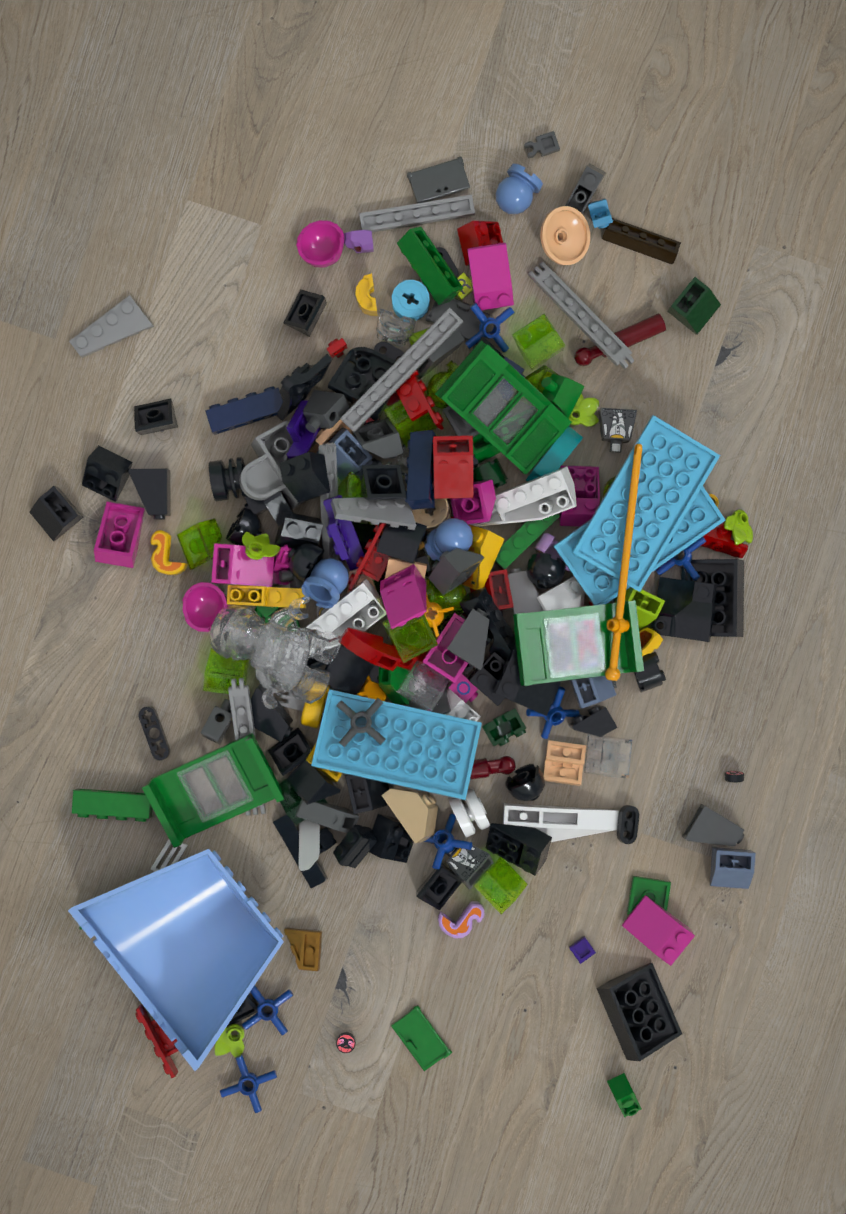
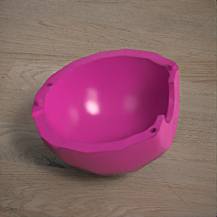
M319 220L310 223L302 229L297 238L296 246L298 253L307 264L313 267L325 268L331 266L339 260L342 254L344 233L337 224L330 221Z
M200 582L191 586L186 591L182 600L185 621L191 628L199 632H209L217 628L229 611L227 595L221 588L211 583Z

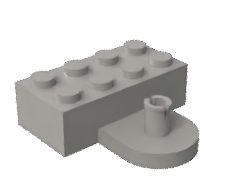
M286 420L255 437L251 446L259 458L244 467L240 474L239 482L242 491L254 500H266L281 491L291 508L294 509L302 503L297 502L282 482L279 464L290 459L286 454L293 444V440L286 428L289 422Z

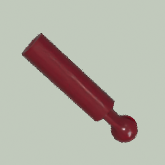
M658 313L614 334L627 347H630L666 331V325L662 316ZM595 345L590 348H579L574 354V359L578 365L587 366L594 358L599 356L605 358L607 356Z
M503 756L500 759L489 761L486 758L476 759L473 763L470 780L487 778L490 774L497 773L509 775L516 768L515 760L510 756Z

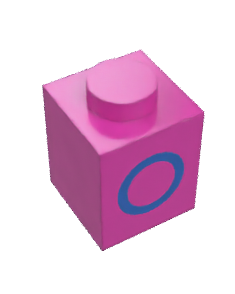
M461 674L455 684L452 682L448 687L465 703L468 700L472 702L478 696L476 692L478 688L463 674Z

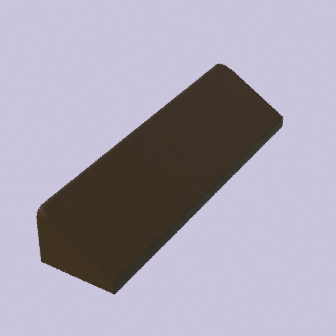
M612 218L613 222L609 223V226L605 228L603 240L669 264L674 263L681 242L614 218Z

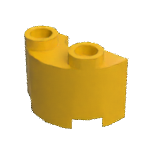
M371 273L365 275L356 286L355 295L358 306L364 314L378 316L376 299L370 296L374 292Z

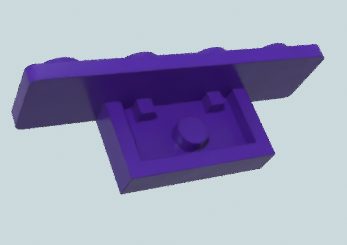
M302 400L286 427L293 440V444L286 454L290 459L307 453L321 428L319 427L315 433L308 431L306 428L308 422L303 414V409L308 401Z
M337 495L323 501L329 516V523L326 529L328 536L334 540L335 544H333L336 555H340L341 560L346 559L349 569L354 570L358 568L356 564L361 556L364 557L365 554L352 521L335 519L331 501L333 498H342V495Z

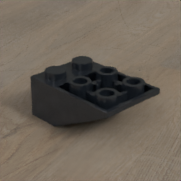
M491 823L485 849L502 857L507 862L522 868L525 872L536 876L546 862L552 837L532 827Z

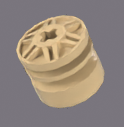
M435 499V508H433L435 511H433L434 515L432 516L428 513L429 508L412 510L415 522L426 525L427 532L437 529L440 523L451 518V505L447 499Z

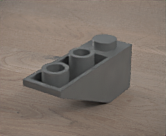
M588 164L565 206L573 207L583 214L606 172L592 164Z
M301 799L295 815L348 833L357 824L360 817L345 807L320 801L307 805L303 799Z

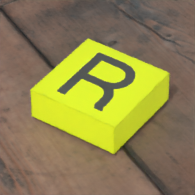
M464 272L457 278L464 288L457 295L461 300L472 292L471 280Z

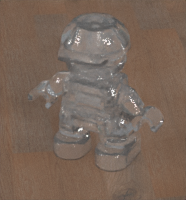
M309 597L295 599L290 603L289 607L275 611L268 623H264L263 618L252 611L251 608L233 605L222 608L211 625L210 644L215 652L224 658L231 657L233 660L250 659V666L255 668V677L262 688H266L262 694V702L268 709L278 707V702L273 698V693L279 696L286 691H290L294 698L311 704L322 698L329 685L330 672L320 668L312 669L307 666L308 657L314 658L326 665L332 663L340 650L342 637L329 631L322 632L317 629L297 628L289 625L296 619L303 620L309 618L308 613L303 614L300 611V604L309 603L311 600ZM277 681L281 686H275L274 683Z

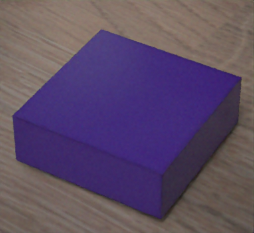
M585 936L569 946V949L580 964L596 953Z

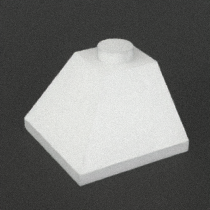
M572 577L538 596L537 599L544 611L584 607L585 592L575 577ZM568 622L552 624V626L557 631L567 625Z

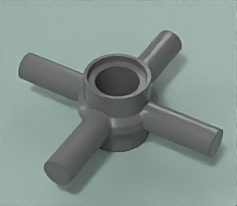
M379 698L374 701L366 712L355 713L342 700L337 704L336 707L351 719L350 724L352 728L339 741L344 748L357 733H368L380 745L386 740L371 726V717L383 704ZM364 718L367 723L364 727L360 728L356 726V720Z

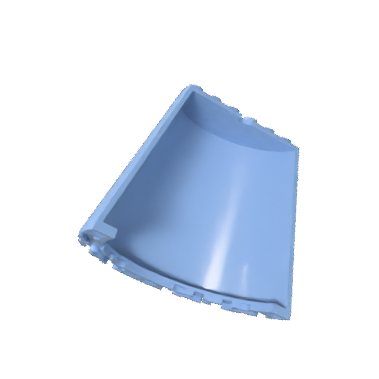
M210 849L68 910L90 939L93 936L97 938L93 943L171 1041L177 1039V1042L174 1044L194 1071L200 1067L284 942L281 939L284 936L277 927L275 929L272 928L269 924L271 919L265 912L260 913L257 909L259 905L252 896L248 898L244 894L246 889L240 881L235 882L232 878L234 874L228 866L223 867L219 862L222 860L215 850L211 852Z

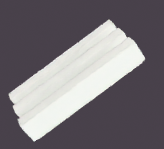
M170 840L167 841L152 865L151 870L154 872L165 868L178 848L173 847L161 868H156L171 845ZM182 843L180 845L181 849L172 864L179 861L188 846L187 844Z

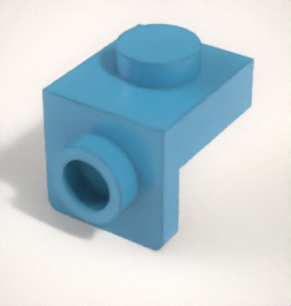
M606 199L588 204L594 228H605L609 226V223L613 222Z

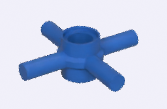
M476 303L472 304L470 309L480 321V331L465 342L466 346L470 349L483 336L489 339L493 338L502 352H506L509 347L499 335L500 324L515 313L513 309L509 307L494 319L492 317L487 318ZM493 323V330L486 332L487 325Z
M701 537L683 550L684 557L681 560H678L677 554L657 568L656 572L661 576L676 564L684 566L693 581L697 580L700 576L690 563L692 552L704 544L706 539Z
M564 687L558 688L547 716L531 709L526 710L527 716L544 717L546 720L541 733V737L544 739H548L553 725L561 724L565 717H577L580 714L579 710L563 709L560 706L566 690Z
M454 814L449 815L445 829L438 830L434 836L424 841L433 843L438 849L432 865L434 869H440L444 854L451 853L455 847L472 849V842L456 840L451 834L456 821Z
M254 985L250 993L259 1005L257 1013L242 1023L244 1029H249L261 1019L265 1021L271 1020L280 1034L284 1035L288 1030L277 1016L278 1007L293 996L292 991L288 989L275 1000L265 999ZM270 1006L273 1012L265 1013L263 1007Z
M243 1055L235 1057L241 1073L238 1084L220 1090L222 1098L239 1091L243 1095H249L254 1112L258 1113L262 1111L256 1094L259 1084L277 1078V1073L274 1070L256 1076L254 1073L248 1072ZM249 1080L254 1086L246 1087L244 1081Z

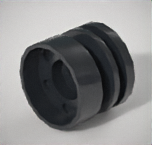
M242 457L236 458L237 466H235L233 458H230L228 468H225L222 460L209 462L210 484L216 502L228 500L229 491L231 490L236 499L239 498V489H241L239 482L240 474L246 466ZM241 489L242 496L248 497Z

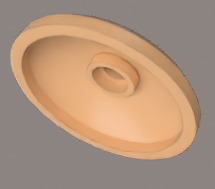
M569 206L558 207L550 211L541 226L540 238L543 250L553 262L559 265H572L579 262L587 253L590 245V229L583 214Z

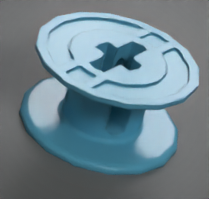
M405 280L395 287L392 294V307L399 318L408 322L417 321L428 312L430 306L429 292L421 282ZM411 297L414 298V303L408 304L406 298L409 300Z

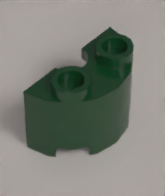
M496 458L474 469L473 482L492 479L493 485L499 488L507 483L506 480L508 478L499 460Z
M515 708L499 715L491 722L482 726L493 747L497 744L500 747L509 742L508 738L513 735L517 738L526 733V726Z

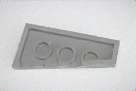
M129 295L69 342L83 358L104 349L110 344L118 343L124 338L134 336L154 326Z
M364 497L333 498L331 501L335 519L354 522L366 520L375 525H379V522L390 524V527L396 528L399 525L408 526L410 530H415L416 528L411 507L405 502V499L367 500Z

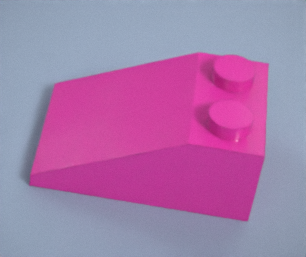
M506 242L468 248L473 302L481 310L514 305Z
M106 502L94 547L95 562L134 568L145 508Z
M456 613L453 614L423 660L425 665L454 684L468 665L467 662L447 650L465 622V619Z
M646 895L622 923V926L670 966L695 937L689 927Z

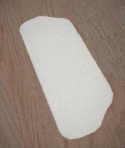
M299 817V870L305 871L310 869L319 858L320 824Z

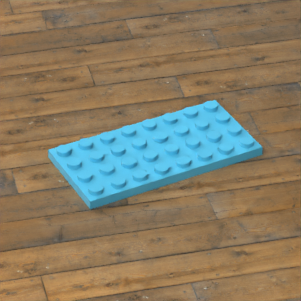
M654 415L651 416L635 445H642V457L627 585L639 592L721 456ZM635 445L572 551L575 555L618 580L620 579Z
M703 486L653 571L725 521V518ZM589 520L553 545V547L593 605H603L618 596L619 580L572 553L590 522Z
M329 689L311 764L312 767L466 800L482 725L481 722L382 701L383 704L371 717V726L386 738L383 744L380 745L365 732L357 733L344 748L339 741L352 728L350 724L351 719L336 707L337 704L342 700L355 713L366 712L376 699ZM364 718L356 720V726L360 728L364 727L367 723Z

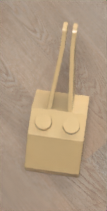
M394 785V788L389 789L382 795L415 844L424 842L434 835L438 806L436 805V798L431 793Z

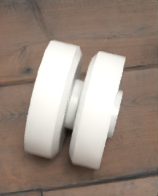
M473 788L467 791L465 800L467 804L465 805L461 799L452 797L448 799L466 838L475 834V827L472 823L474 820L481 830L490 827L486 816L487 812L480 798H477Z

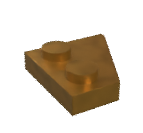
M285 928L284 933L289 939L290 948L296 957L299 970L319 971L322 931Z

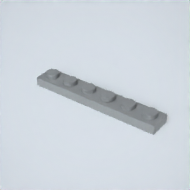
M471 194L359 213L362 230L378 232L475 215Z

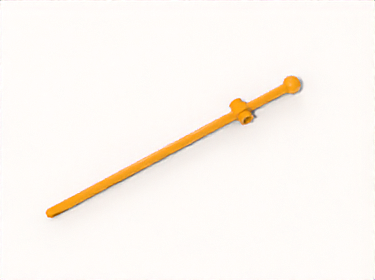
M636 444L634 448L616 614L613 619L607 621V629L613 632L610 666L605 671V677L607 680L617 681L620 677V671L617 669L621 633L628 631L630 627L629 621L623 618L642 457L641 444Z

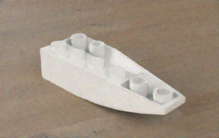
M563 467L496 494V501L490 521L470 525L480 527L542 520L576 507L575 484L568 467Z
M365 579L342 597L331 609L328 608L274 653L285 667H289L340 645L339 639L348 627L364 632L386 615L384 603L378 592Z
M504 803L502 824L536 828L551 836V842L617 830L619 810Z

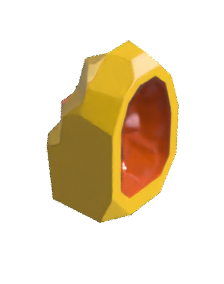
M648 627L639 631L642 657L652 653L654 649H658L663 641V638L656 631Z

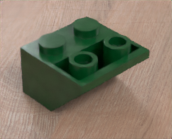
M694 277L667 312L697 335L721 304L711 289Z

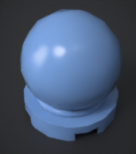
M514 163L507 170L510 177L504 178L498 184L495 194L499 208L507 214L523 213L530 207L533 193H539L543 185L542 181L534 173L530 176L524 172L525 167Z
M449 518L440 523L437 529L432 530L426 535L427 543L425 544V549L433 561H440L439 557L445 551L451 552L456 548L468 551L473 542L471 527L464 520Z
M323 559L313 567L310 577L304 581L301 587L302 593L307 599L311 597L315 600L317 606L331 609L337 604L340 598L339 594L347 587L349 581L348 570L342 562L336 559Z

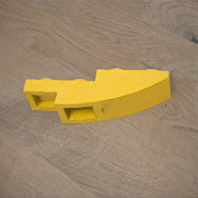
M228 585L227 604L306 608V597L300 588Z

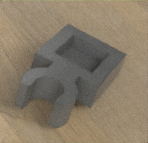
M554 131L537 136L535 139L536 143L530 141L524 144L525 149L529 147L533 149V152L527 154L528 158H533L538 152L543 157L560 151Z

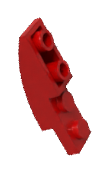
M349 627L339 639L343 646L357 656L387 670L394 671L396 667L410 670L419 659L418 652L385 644L381 636Z

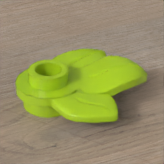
M581 394L572 413H577L579 417L575 418L571 413L569 420L572 421L571 425L582 424L586 427L596 425L599 419L594 413L599 407V400L596 398L584 399Z
M736 510L731 516H727L724 528L732 530L735 545H739L744 541L748 544L752 543L753 531L748 523L747 514L743 510Z
M245 532L242 537V543L246 547L245 553L251 559L259 560L263 557H273L280 550L279 546L270 545L267 533L254 537L249 532Z
M231 1024L225 1028L215 1043L216 1056L231 1052L234 1057H237L243 1053L244 1043L242 1039L244 1038V1029L242 1026ZM235 1030L238 1034L232 1035L231 1032Z

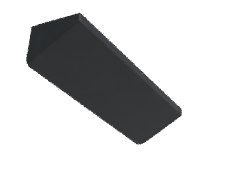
M289 812L273 821V824L299 867V828ZM318 861L310 869L301 871L310 888L328 879Z

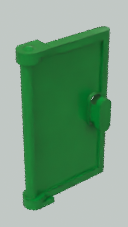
M418 1005L391 1025L423 1071H426L452 1053L421 1012Z

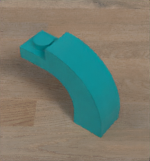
M568 426L526 478V481H531L558 470L583 437Z

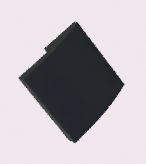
M416 522L415 530H410L408 526L399 525L396 528L390 527V524L386 523L376 552L414 564L427 526Z
M338 645L320 678L349 694L357 695L374 664L357 656L346 647Z

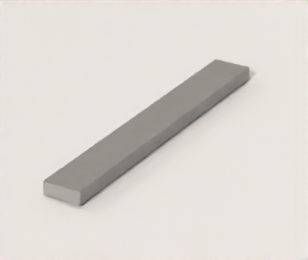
M449 308L367 390L340 420L355 433L460 327L463 320Z

